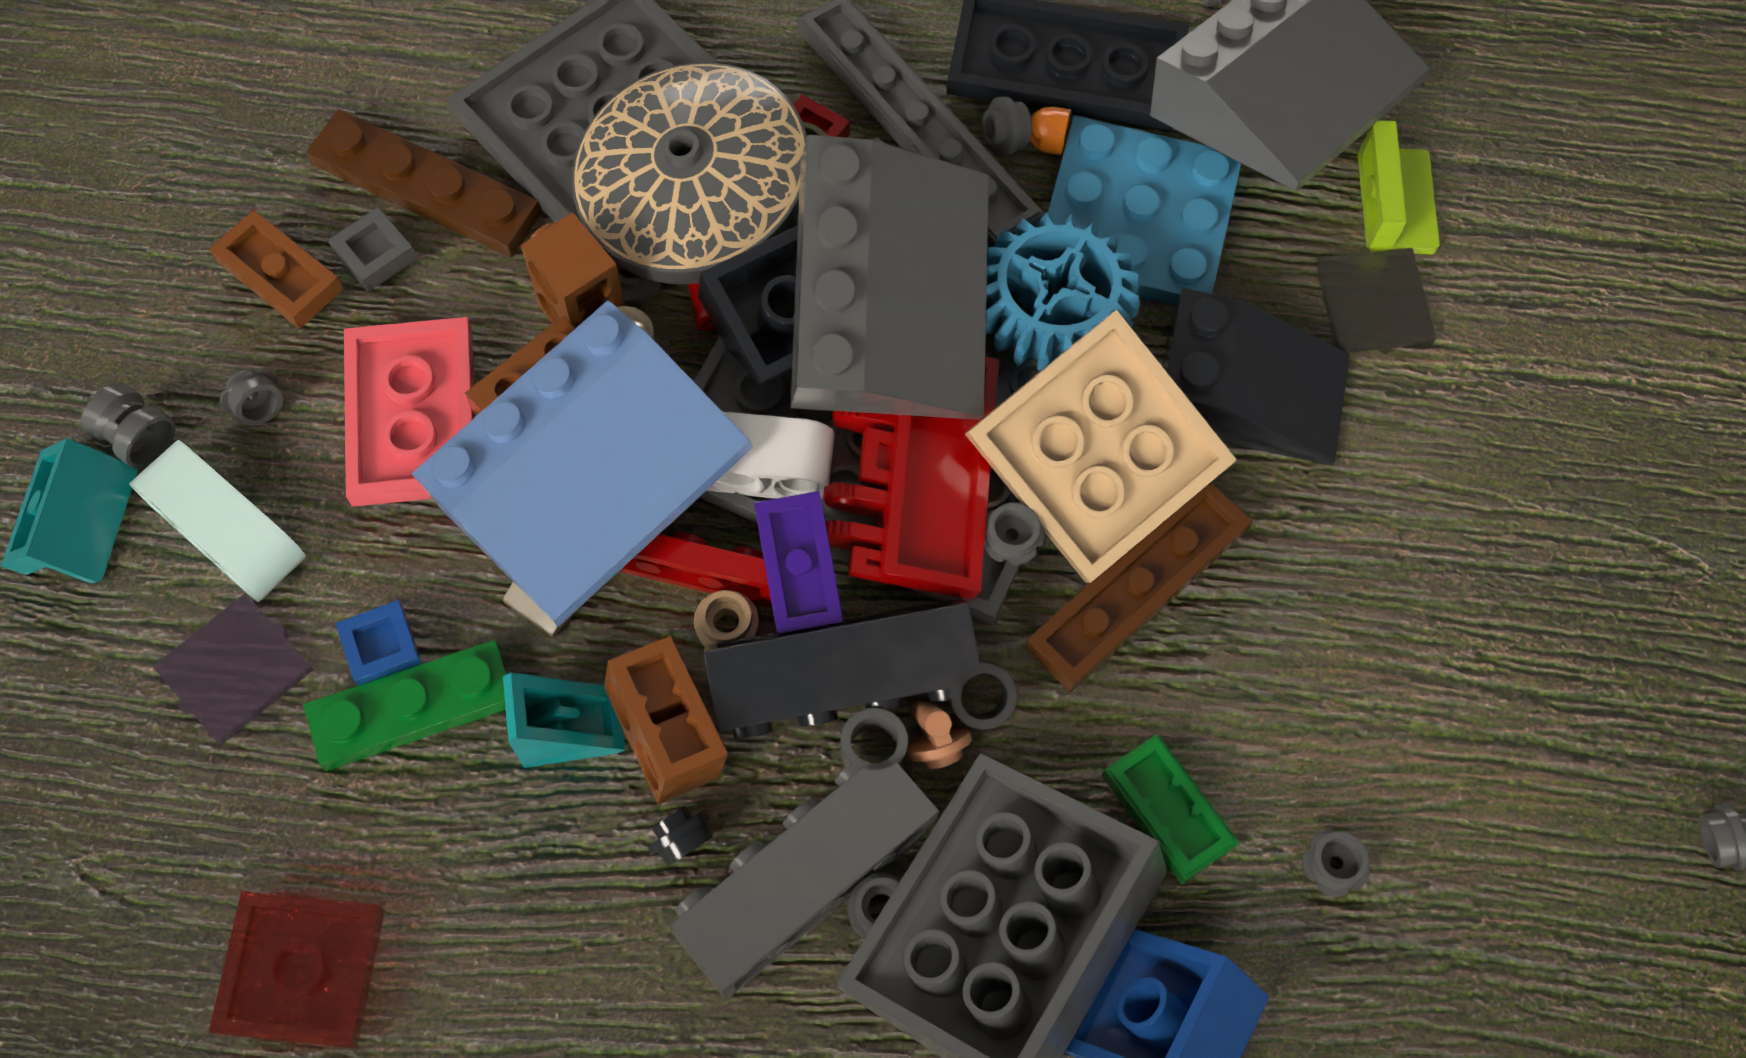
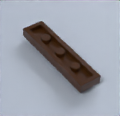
M340 109L335 112L306 152L313 166L511 258L542 214L537 199Z
M1210 482L1062 607L1027 639L1025 648L1071 693L1243 536L1253 521Z

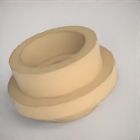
M733 590L714 592L705 597L695 611L694 628L696 635L704 646L756 636L759 628L757 609L753 602L740 592ZM723 616H732L739 621L737 628L728 633L717 630L715 624Z

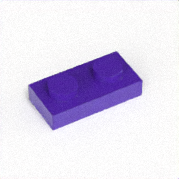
M820 491L754 502L777 634L843 622Z

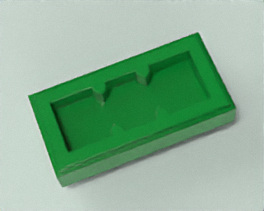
M1158 733L1104 769L1101 776L1142 832L1159 841L1164 861L1181 885L1228 854L1240 843Z

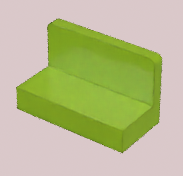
M1377 121L1369 128L1358 152L1367 253L1434 254L1440 242L1430 154L1426 149L1399 148L1396 121Z

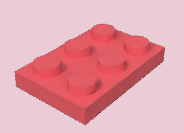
M468 317L344 328L345 472L347 500L354 507L432 499L411 473L475 418L465 395V392L474 386L472 327Z

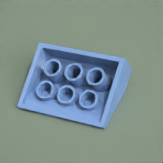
M608 300L411 474L443 512L559 627L747 454L753 446L750 440L643 329Z

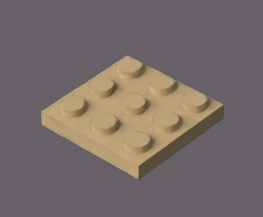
M1117 310L1106 316L965 433L1020 503L1034 511L1046 535L1087 583L1094 581L1237 461Z

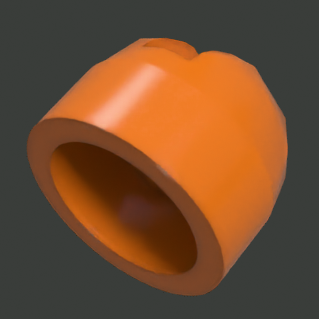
M1054 106L1036 111L1030 118L1031 137L1029 141L1033 146L1045 153L1063 156L1069 134L1072 110Z

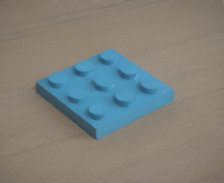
M1074 115L1048 215L1054 225H1063L1065 219L1072 213L1076 223L1075 227L1083 230L1095 221L1098 228L1097 238L1099 239L1116 234L1118 242L1116 253H1131L1132 266L1130 272L1139 274L1140 286L1137 295L1140 298L1176 306L1182 288L1213 293L1241 163L1209 146ZM1080 272L1085 281L1095 286L1087 276Z

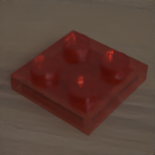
M241 890L209 1033L220 1037L357 1051L385 910L376 904Z

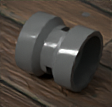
M123 382L112 383L98 391L87 403L81 416L83 431L103 445L111 444L115 456L134 469L150 465L168 449L175 436L176 425L174 420L155 406L145 407L143 397Z

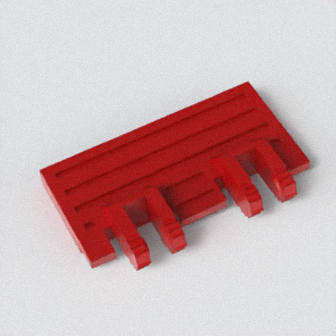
M985 356L984 417L995 409L999 359ZM833 411L832 420H834V426H838L839 429H845V431L851 430L852 432L863 434L858 481L886 487L885 490L842 482H833L824 487L823 500H825V505L829 506V508L876 518L875 526L845 522V520L837 519L825 521L829 545L850 550L848 576L969 600L974 599L981 592L991 466L965 433L981 420Z

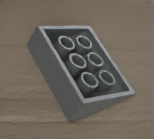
M1232 0L1157 57L1150 116L1297 191L1428 78L1430 68L1366 0Z
M807 135L800 165L791 408L983 419L989 174L875 140Z
M980 753L836 986L941 1058H1062L1167 873L1159 841Z

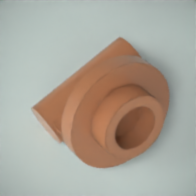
M928 699L915 701L911 706L910 715L913 721L920 726L923 736L908 744L907 755L909 760L924 762L925 767L928 769L942 768L959 761L963 757L962 749L972 741L969 728L965 726L951 727L952 723L949 715Z

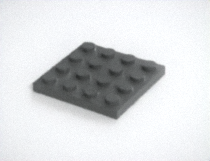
M593 0L447 98L451 113L526 193L539 201L542 210L555 223L572 212L582 222L573 197L572 169L579 142L598 111L623 88L650 73L681 64L717 62L654 0Z

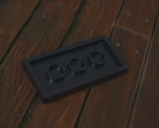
M964 0L947 80L946 94L993 101L997 97H1009L1014 102H1023L1029 108L1042 109L1055 106L1071 109V115L1172 131V127L1150 116L1157 57L1188 34L1189 24L1041 0Z

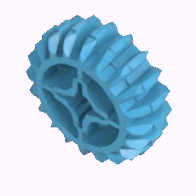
M1047 212L1040 219L1039 227L1037 228L1022 218L1021 222L1016 226L1015 234L1002 230L996 239V246L987 247L985 335L995 334L994 347L996 352L999 353L1014 348L1013 360L1017 367L1026 362L1028 358L1038 360L1037 369L1040 372L1115 310L1120 313L1132 328V319L1137 316L1140 307V300H1138L1139 296L1137 295L1140 286L1139 274L1130 272L1132 266L1131 253H1116L1118 247L1116 234L1099 239L1097 238L1098 228L1095 221L1084 230L1075 227L1076 223L1072 213L1065 219L1063 225H1054ZM1080 272L1087 276L1095 286L1085 281ZM1096 287L1101 295L1095 293ZM1009 291L1018 294V301L1030 308L1032 316H1029L1018 307Z

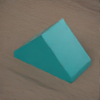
M512 672L503 676L508 740L524 768L618 754L625 750L623 729L604 690V685Z

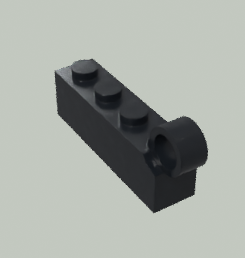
M962 598L845 619L843 622L780 634L775 632L705 645L703 651L717 730L719 732L732 729L734 738H749L767 734L773 731L772 721L798 717L800 726L831 722L838 719L837 709L862 704L864 709L881 708L892 711L903 707L902 697L928 692L929 701L948 700L953 712L966 725L975 729L987 730L998 727L1006 722L1012 715L1017 703V690L1011 676L996 663L979 659L969 603ZM987 673L996 676L1002 687V695L998 705L992 711L985 714H973L966 711L961 702V692L964 684L977 674Z

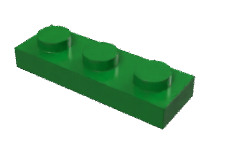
M496 640L303 704L319 765L325 771H329L505 711L503 676L508 673Z

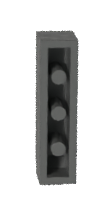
M867 708L852 715L845 723L841 733L840 753L845 769L835 780L839 787L820 803L814 798H810L800 804L783 821V826L787 830L767 846L762 841H757L747 847L730 864L729 868L733 874L713 890L707 884L697 888L676 907L675 912L679 917L670 924L675 938L725 1001L729 1000L849 899L853 888L858 882L867 876L881 873L936 825L939 810L902 769L907 754L908 735L902 721L890 711L881 708ZM868 729H879L892 737L896 744V750L889 759L883 762L869 763L863 761L854 753L851 744L859 733Z

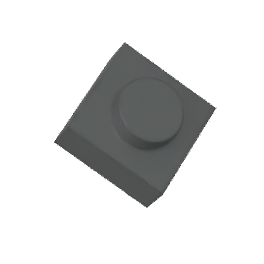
M378 207L328 239L335 255L367 292L417 260L413 247Z

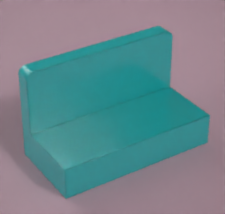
M69 438L41 450L1 566L24 575L47 567L91 584L101 581L132 491L129 483L136 478L137 469L128 466L117 458Z

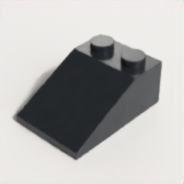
M1182 288L1170 321L1162 367L1224 444L1330 466L1335 462L1350 354L1244 300Z

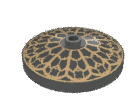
M689 63L664 68L650 73L623 88L591 120L579 142L573 163L572 190L575 205L584 226L616 265L639 277L669 284L699 283L700 272L794 227L799 214L800 165L807 134L797 110L787 96L768 80L751 71L719 63Z

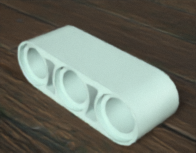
M180 440L174 442L129 483L160 516L257 602L261 601L306 558L305 553L283 530Z

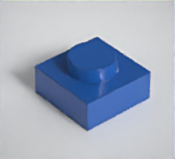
M399 600L335 623L353 680L357 686L423 664L405 610Z

